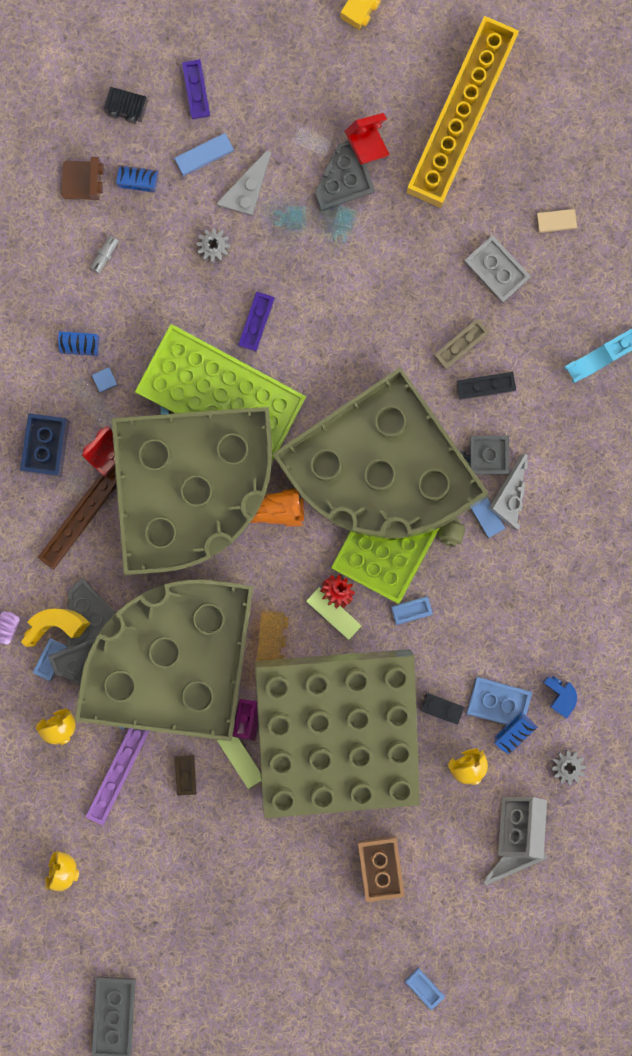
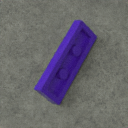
M201 59L182 62L192 120L210 117Z
M256 291L238 344L239 347L257 352L275 297Z

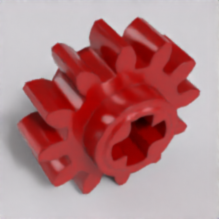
M331 575L322 583L323 587L320 592L325 593L322 599H328V605L334 603L335 609L340 605L342 608H345L353 601L352 596L355 592L350 590L353 584H347V578L341 580L340 575L336 578Z

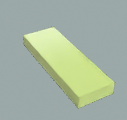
M319 587L307 602L349 640L361 625L341 606L335 609L334 603L328 605L329 600L322 599L325 593L320 592L321 588Z
M232 737V741L217 740L248 789L261 781L260 770L239 738Z

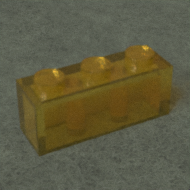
M262 610L257 661L284 659L285 655H281V649L286 647L287 636H283V630L288 628L289 617H285L284 612Z

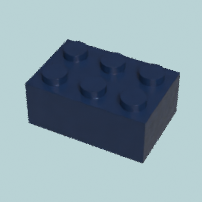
M28 413L20 471L62 477L70 423L67 418Z

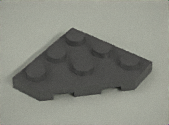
M349 140L337 145L335 153L315 191L321 211L375 193L366 164L361 165Z
M81 578L68 591V609L81 614L90 622V625L79 638L68 636L67 646L70 647L97 637L103 626L116 613L84 578Z
M96 637L49 654L48 657L54 673L80 685L84 664Z

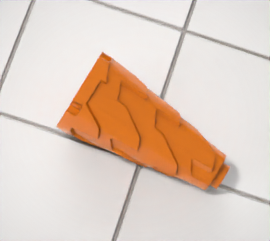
M296 488L267 494L264 496L262 504L251 523H269L294 527L303 526L304 500L299 498L300 493Z

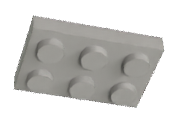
M493 235L464 260V263L502 303L531 278L526 270Z

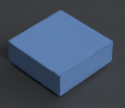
M109 367L92 375L100 393L117 386Z

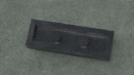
M514 372L456 381L459 400L516 391Z

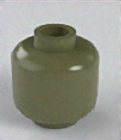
M455 519L440 527L438 537L442 544L456 547L457 544L462 543L465 526L460 523V519Z

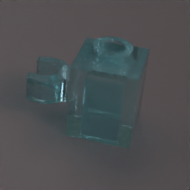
M287 206V213H283L280 210L274 211L275 216L281 217L279 221H273L275 226L287 223V230H306V206Z
M343 206L338 207L333 223V229H337L333 233V241L336 240L338 235H342V244L346 243V232L352 233L357 217L356 210Z

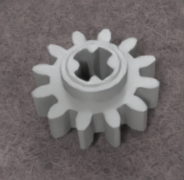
M213 228L212 233L205 230L206 236L199 235L202 242L196 244L197 247L202 248L198 253L199 255L205 254V261L210 257L212 263L215 262V258H218L221 262L222 254L228 256L225 249L231 248L230 244L226 243L229 241V237L223 238V231L216 234L215 228ZM214 242H217V248L211 249L210 243L214 244Z
M566 750L565 756L558 753L560 759H553V762L557 764L552 766L551 769L557 770L554 774L555 778L561 776L560 783H564L566 779L569 785L572 784V779L579 783L578 776H585L581 769H585L586 766L580 764L584 758L579 757L577 759V752H573L571 756L570 751ZM567 763L573 766L570 772L564 769Z

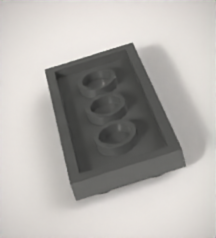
M97 976L92 1056H132L136 978Z

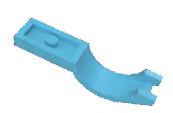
M632 329L605 343L586 356L566 365L564 369L569 371L573 378L571 380L573 384L631 352Z

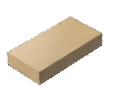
M575 209L537 213L539 233L577 229Z

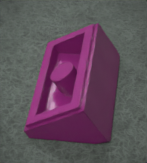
M239 699L232 737L255 741L259 723L257 701Z

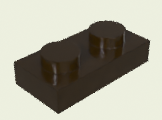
M195 755L175 756L177 796L197 794Z

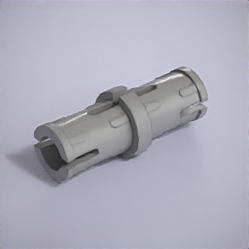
M109 235L103 247L97 251L98 255L89 268L100 274L106 262L112 258L111 254L119 241L116 238L113 240V237Z

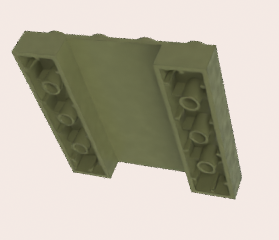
M411 649L254 661L264 818L420 805L415 658Z

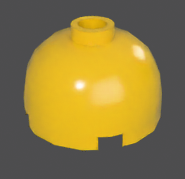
M67 708L52 713L55 716L47 721L43 718L36 725L38 734L46 743L64 745L70 741V737L76 728V722L71 711H68Z
M478 748L468 749L462 752L465 756L457 760L452 758L449 761L448 768L452 776L462 784L476 785L481 782V779L484 778L488 771L486 755L483 750L479 752Z
M59 851L53 852L48 867H50L49 877L45 876V888L53 891H63L68 889L73 881H77L79 870L76 869L74 858L69 854Z

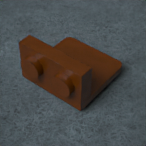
M91 157V162L64 161L62 174V197L64 199L100 200V193H103L101 175L104 174V164L101 163L99 157Z

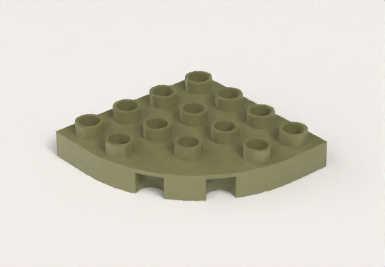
M401 367L273 453V456L293 486L315 511L341 528L369 537L405 538L428 533L457 519L489 497V493Z
M269 407L112 418L124 575L167 572L194 566L224 550L244 532L262 504L271 476L272 438Z
M183 580L150 589L126 603L103 626L89 650L80 682L75 721L232 741L253 586L213 580Z

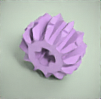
M4 611L0 614V644L8 645L13 639L20 621L19 617L14 613Z

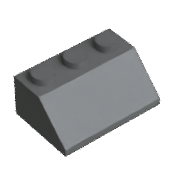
M502 797L498 856L544 859L547 800L535 797Z

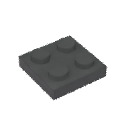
M470 436L471 469L476 475H509V436Z

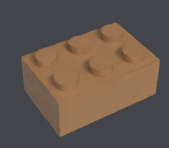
M396 835L357 840L366 902L405 897Z

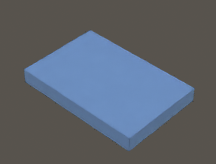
M476 677L466 714L507 725L521 711L525 715L527 714L532 692Z

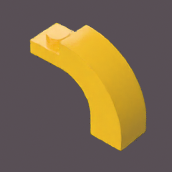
M46 609L28 620L27 623L32 628H29L24 633L21 643L25 647H34L43 635L54 626L61 628L71 638H79L90 625V622L81 614L69 609Z

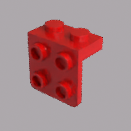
M108 426L101 428L97 432L95 440L92 443H88L82 453L85 460L104 477L115 467L113 431Z

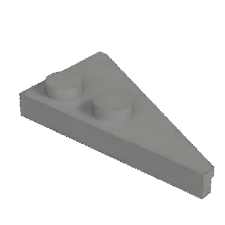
M266 151L218 201L217 205L253 216L271 152Z
M526 454L520 455L489 507L492 512L514 530H518L520 527L517 521L519 511H522V498L525 489L523 475L528 465V456Z
M545 852L544 859L503 856L483 882L485 886L541 862L547 859Z

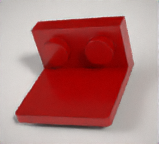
M384 113L358 119L344 130L361 165L389 156V152L378 131L382 127L381 124L387 120Z

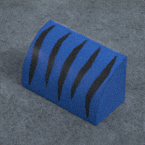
M120 165L116 184L118 188L155 193L159 171Z
M59 331L60 354L98 356L100 337L97 334Z
M521 711L494 736V742L501 750L510 754L538 726Z

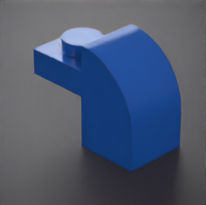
M546 677L542 683L557 693L549 707L567 719L577 704V692L570 682H566L562 687L561 684L563 682L556 677Z

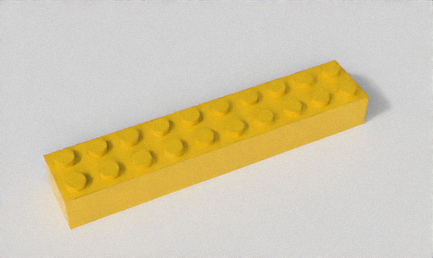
M483 17L408 185L407 194L439 208L442 207L517 39L519 30L489 17Z

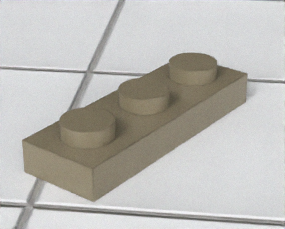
M477 318L435 353L434 357L447 370L490 332Z

